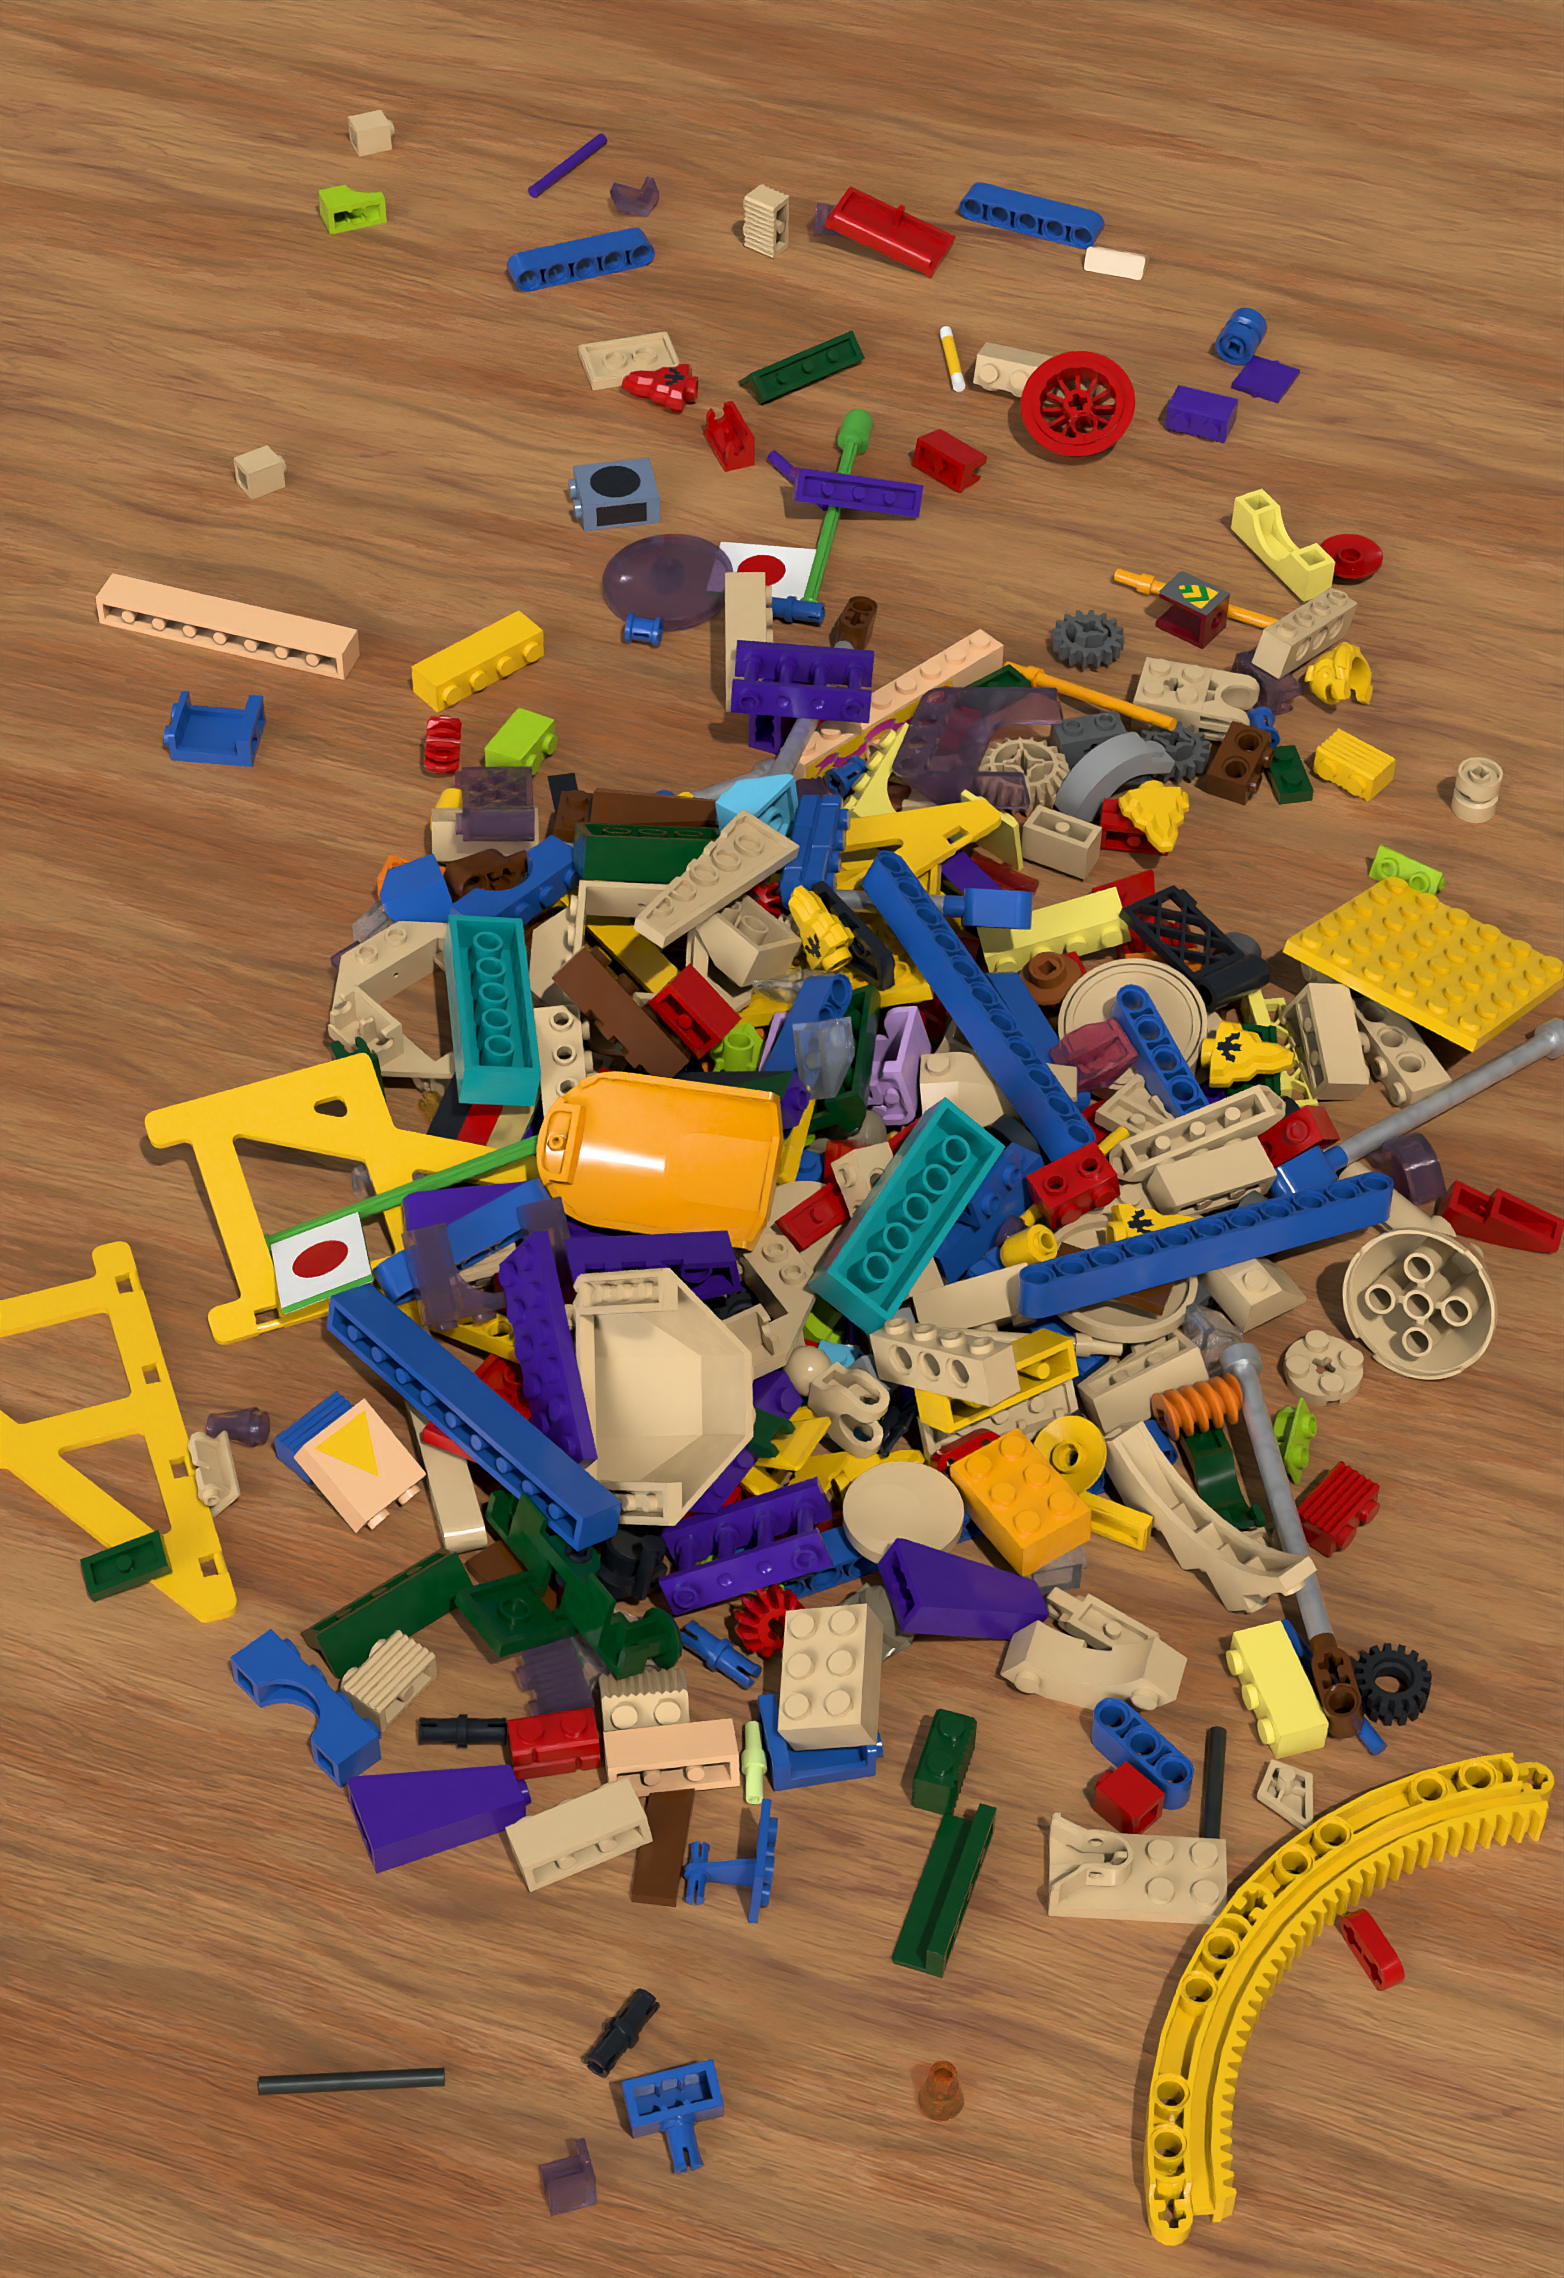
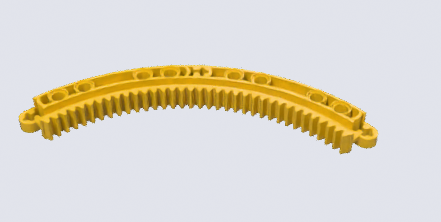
M1513 1752L1493 1754L1420 1771L1371 1790L1323 1816L1278 1849L1236 1891L1205 1933L1180 1979L1161 2032L1146 2110L1143 2162L1149 2229L1152 2236L1158 2242L1170 2246L1183 2243L1191 2232L1193 2216L1211 2214L1212 2223H1216L1232 2215L1237 2192L1235 2188H1232L1234 2172L1230 2171L1233 2155L1230 2154L1232 2145L1230 2134L1232 2129L1233 2100L1239 2069L1242 2065L1243 2055L1247 2050L1248 2040L1252 2037L1254 2025L1259 2021L1261 2010L1266 2008L1268 1996L1272 1997L1276 1983L1280 1984L1282 1982L1284 1971H1290L1293 1959L1301 1957L1303 1946L1310 1947L1313 1936H1321L1323 1934L1325 1924L1332 1926L1336 1913L1344 1916L1348 1903L1357 1906L1361 1894L1369 1898L1372 1895L1374 1886L1382 1890L1385 1888L1387 1877L1394 1882L1398 1881L1401 1870L1408 1875L1412 1874L1415 1863L1422 1868L1428 1867L1430 1856L1438 1863L1443 1861L1445 1850L1451 1856L1458 1857L1460 1846L1469 1853L1474 1852L1476 1841L1484 1849H1489L1493 1837L1501 1846L1506 1845L1508 1835H1511L1517 1844L1522 1843L1524 1833H1528L1534 1842L1538 1841L1549 1810L1548 1800L1554 1787V1776L1549 1768L1537 1762L1515 1763L1513 1761ZM1532 1779L1535 1785L1540 1786V1789H1533L1532 1784L1526 1783V1781ZM1422 1797L1430 1798L1432 1801L1425 1800ZM1325 1842H1332L1337 1844L1338 1846H1332ZM1286 1870H1293L1300 1874H1291ZM1220 1954L1225 1956L1227 1959H1217L1212 1955ZM1189 1997H1201L1205 2002H1196ZM1171 2099L1177 2102L1178 2105L1168 2106L1160 2100ZM1162 2149L1170 2150L1176 2156L1165 2157L1157 2151ZM1168 2205H1173V2217L1179 2221L1177 2228H1169L1168 2222L1164 2221L1165 2209Z

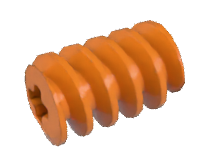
M1226 1373L1222 1378L1215 1376L1209 1378L1207 1382L1203 1380L1194 1382L1193 1386L1187 1384L1180 1386L1178 1390L1173 1388L1165 1390L1163 1395L1154 1393L1151 1397V1403L1158 1425L1164 1432H1167L1172 1441L1179 1440V1427L1189 1437L1194 1435V1423H1196L1202 1433L1209 1430V1419L1217 1429L1223 1427V1415L1226 1416L1231 1425L1238 1423V1411H1240L1243 1405V1396L1236 1377L1231 1373Z

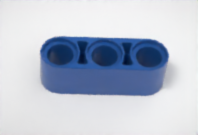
M1105 1698L1099 1701L1094 1708L1090 1735L1094 1747L1117 1768L1127 1761L1165 1793L1164 1809L1176 1810L1184 1807L1190 1798L1194 1775L1191 1761L1126 1702L1117 1698ZM1136 1752L1146 1753L1147 1755H1140ZM1167 1780H1174V1781H1177L1178 1783H1171V1782H1168Z

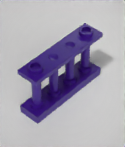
M737 640L735 677H744V680L733 679L730 712L869 723L872 690L861 689V687L872 686L874 651ZM758 678H760V679H773V680H779V681H778V682L758 681ZM792 681L810 682L813 685L792 684ZM827 684L848 685V687H829Z
M818 1476L722 1506L716 1513H700L680 1520L675 1526H662V1537L676 1567H679V1572L659 1578V1584L673 1614L684 1613L833 1566V1560L819 1529H814V1524L832 1519V1508ZM797 1530L796 1535L774 1541L775 1536ZM758 1542L757 1547L735 1554V1549ZM709 1555H718L717 1560L696 1566V1561L708 1558Z

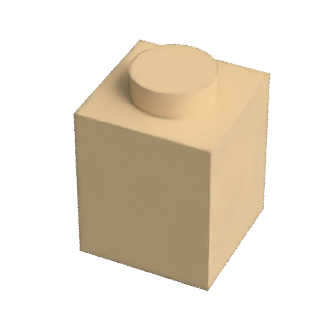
M382 110L348 117L350 142L359 157L392 150L391 138L395 137V130L392 121L387 120Z
M268 445L234 457L236 483L251 500L286 487L284 473L287 472L285 461L281 455H276Z

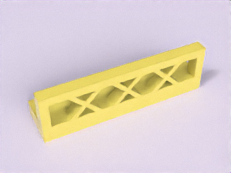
M1261 989L1243 997L1240 1010L1244 1023L1267 1027L1269 1025L1276 1026L1277 1036L1288 1042L1285 1048L1294 1052L1293 1067L1296 1068V1071L1292 1076L1288 1075L1287 1070L1280 1072V1096L1284 1095L1291 1098L1293 1088L1305 1095V1100H1295L1300 1109L1306 1105L1318 1106L1317 1099L1313 1100L1299 1067L1300 1062H1304L1299 1048L1292 1049L1289 1044V1038L1294 1037L1289 1024H1281L1279 1018L1273 1023L1268 1014V1011H1278V1014H1280L1287 1007L1284 997L1264 999Z

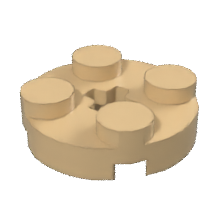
M1313 1330L1308 1332L1305 1338L1299 1339L1289 1347L1284 1358L1283 1375L1285 1374L1288 1380L1287 1387L1290 1392L1298 1399L1304 1397L1305 1402L1308 1404L1326 1406L1327 1401L1340 1400L1339 1404L1351 1400L1361 1387L1364 1373V1357L1361 1351L1352 1347L1344 1340L1329 1336L1320 1330ZM1318 1366H1324L1333 1373L1325 1371L1323 1374H1319L1316 1370Z

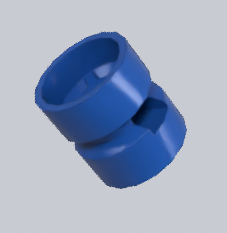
M1239 308L1234 311L1216 340V349L1219 356L1224 361L1233 365H1244L1249 362L1267 333V324L1264 317L1256 310L1250 308Z

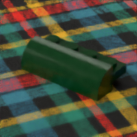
M874 984L852 990L850 1004L811 1087V1090L817 1097L808 1133L836 1124H840L848 1133L858 1128L865 1120L881 1008V996Z

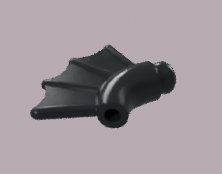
M915 1393L905 1403L893 1401V1404L889 1405L887 1412L882 1417L880 1425L883 1428V1439L878 1452L884 1458L889 1456L893 1446L909 1430V1425L918 1412Z

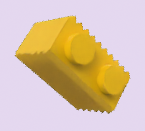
M1338 728L1332 736L1330 735L1324 743L1322 742L1321 746L1317 747L1313 771L1321 778L1330 780L1332 784L1336 783L1338 787L1342 786L1344 790L1347 789L1352 795H1359L1360 799L1364 798L1368 802L1393 780L1397 759Z

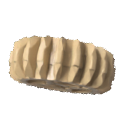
M1018 736L1016 740L1012 741L1005 737L1003 743L993 742L992 748L984 750V754L980 757L977 764L976 782L978 783L981 797L987 798L992 806L998 805L1000 812L1009 809L1013 815L1016 812H1024L1028 816L1029 812L1034 811L1037 805L1053 810L1058 790L1069 774L1070 769L1068 768V763H1066L1065 754L1058 753L1057 746L1048 747L1046 740L1036 742L1033 736L1029 740H1022Z

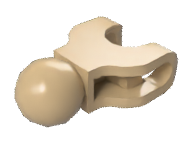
M800 1346L794 1349L787 1364L782 1367L781 1371L787 1373L800 1396H809L808 1407L819 1417L828 1416L832 1423L826 1432L831 1439L857 1458H867L876 1454L880 1450L883 1439V1428L877 1420L884 1416L889 1407L890 1395L887 1389L864 1370L847 1369L838 1361L832 1365L827 1354L814 1346ZM865 1397L873 1398L878 1403L873 1405L865 1404ZM858 1428L868 1435L871 1440L867 1442L857 1440L853 1436V1430Z

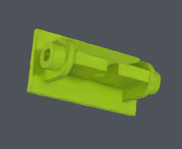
M1382 844L1379 845L1369 877L1377 881H1381L1386 877L1401 878L1408 883L1410 888L1421 893H1430L1434 896L1437 891L1441 892L1447 879L1442 877L1443 872Z
M1304 1397L1299 1398L1297 1409L1292 1406L1283 1407L1277 1413L1273 1428L1276 1440L1284 1441L1277 1443L1286 1474L1291 1475L1295 1485H1299L1303 1469L1308 1467L1310 1441L1317 1433L1316 1417L1313 1413H1310Z

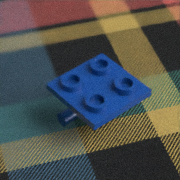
M762 1799L755 1858L708 1862L710 1845L706 1842L702 1843L701 1857H699L700 1841L691 1844L690 1863L686 1865L684 1877L688 1881L687 1895L685 1897L687 1903L693 1905L695 1889H697L696 1905L704 1903L706 1882L752 1886L749 1923L758 1922L760 1906H769L775 1860L773 1856L778 1818L770 1817V1799Z

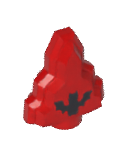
M679 364L676 367H662L656 371L639 370L630 372L629 375L624 376L622 381V388L629 391L630 394L638 398L651 399L659 406H665L673 412L682 413L686 402H696L698 396L699 380L698 377L692 376V368L689 364Z

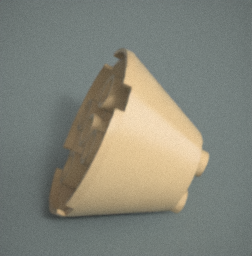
M1405 1227L1392 1229L1368 1241L1353 1257L1345 1274L1343 1306L1348 1324L1356 1339L1360 1336L1366 1346L1374 1353L1373 1358L1396 1373L1425 1380L1454 1376L1475 1363L1483 1355L1495 1334L1498 1317L1496 1294L1483 1260V1252L1476 1244L1425 1228Z

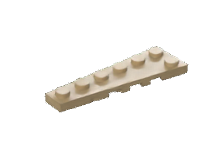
M743 809L721 830L719 838L715 842L711 841L704 848L703 854L697 860L693 859L687 865L686 871L680 877L676 876L667 885V889L661 891L636 917L633 929L661 948H664L797 858L800 846Z

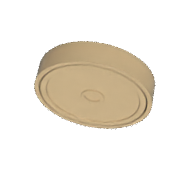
M1141 958L1119 959L1104 963L1083 975L1071 987L1064 998L1058 1017L1059 1040L1086 1081L1090 1093L1095 1096L1109 1100L1133 1076L1138 1074L1109 1020L1110 1010L1117 992L1125 985L1134 984L1145 989L1193 1075L1199 1070L1203 1040L1208 1038V1019L1205 1004L1195 986L1183 974L1168 965Z

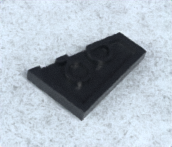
M824 880L813 884L812 891L821 898L828 912L837 915L843 926L849 927L855 936L852 944L848 947L853 959L844 967L881 990L894 986L895 960L892 952Z

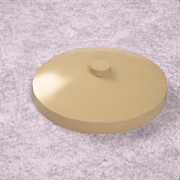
M1112 1215L1086 1217L1062 1227L1054 1234L1058 1249L1062 1242L1085 1250L1107 1244L1105 1235L1106 1224L1109 1221H1113ZM1194 1275L1174 1282L1173 1290L1162 1316L1113 1299L1056 1315L1074 1329L1097 1339L1117 1343H1140L1155 1340L1171 1333L1187 1319L1196 1298L1198 1276Z

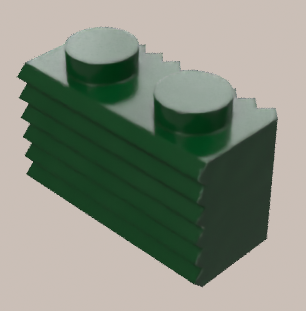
M944 1709L936 1710L913 1778L912 1806L940 1815L954 1814V1808L956 1807L957 1800H959V1793H961L966 1772H968V1765H970V1759L972 1758L973 1751H975L977 1721L974 1717Z

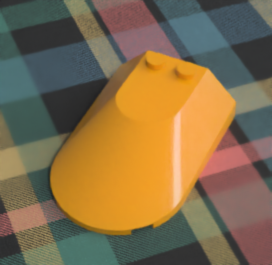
M614 1071L594 1074L580 1080L578 1085L569 1090L563 1097L559 1096L552 1104L543 1120L538 1135L537 1166L543 1186L547 1188L557 1206L567 1215L590 1226L642 1235L728 1230L733 1249L753 1251L771 1217L784 1137L780 1096L767 1091Z

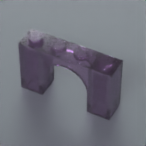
M561 1196L517 1207L524 1240L534 1231H548L563 1301L574 1300L572 1292L576 1291L573 1287L574 1281L564 1239L571 1237ZM445 1223L406 1231L401 1234L422 1327L433 1325L436 1333L457 1328V1319L472 1316L473 1323L497 1318L495 1310L507 1308L505 1291L499 1293L483 1292L470 1286L460 1276L454 1263Z

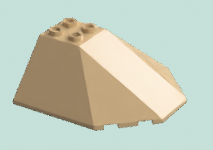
M670 1268L580 1274L573 1285L577 1295L572 1304H565L564 1306L598 1459L585 1470L622 1502L618 1524L675 1526L754 1437L753 1425L756 1419V1412L753 1406L752 1383L755 1377V1370L752 1364V1352Z

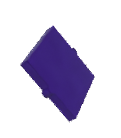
M1253 355L1232 382L1231 388L1250 394L1253 398L1259 397L1279 403L1299 376L1300 370L1281 364L1277 360L1271 361Z

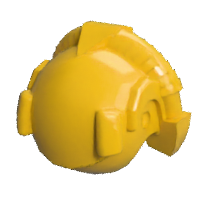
M1340 643L1331 651L1321 655L1313 665H1309L1305 673L1304 681L1309 682L1311 693H1314L1317 698L1328 705H1335L1340 699L1346 700L1350 698V689L1355 690L1356 698L1361 704L1369 705L1373 692L1371 669L1361 654L1360 647L1354 644Z

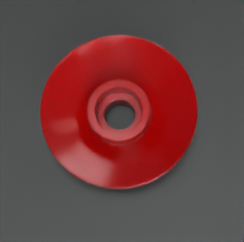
M1339 534L1327 538L1320 545L1335 561L1334 575L1351 579L1368 577L1376 573L1383 563L1381 548L1372 540L1360 535Z

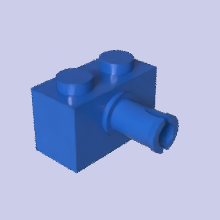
M713 2059L622 2081L623 2096L633 2139L658 2132L666 2133L675 2174L687 2172L684 2152L688 2154L691 2171L702 2168L704 2163L701 2160L694 2126L698 2122L724 2116V2103Z

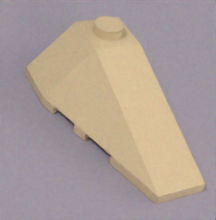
M948 1052L921 1055L920 1092L922 1115L926 1110L946 1097L981 1127L992 1125L1003 1114H1007L1012 1118L1019 1116L978 1054ZM1046 1063L1072 1101L1076 1102L1077 1067Z
M1200 1214L1193 1217L1194 1219L1203 1218L1204 1216ZM1263 1256L1197 1275L1201 1284L1242 1333L1305 1303L1307 1299L1283 1269Z

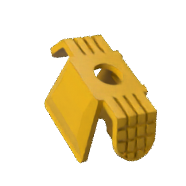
M808 1406L799 1407L789 1419L796 1428L793 1434L776 1435L770 1442L775 1444L780 1451L776 1458H759L739 1483L747 1499L776 1490L789 1470L796 1471V1477L790 1480L788 1485L818 1476L826 1494L832 1486L831 1480L840 1474L850 1457L846 1451L810 1456L820 1439L827 1433L826 1430L832 1423L828 1416L819 1417ZM765 1467H771L775 1469L772 1474H769L766 1471Z

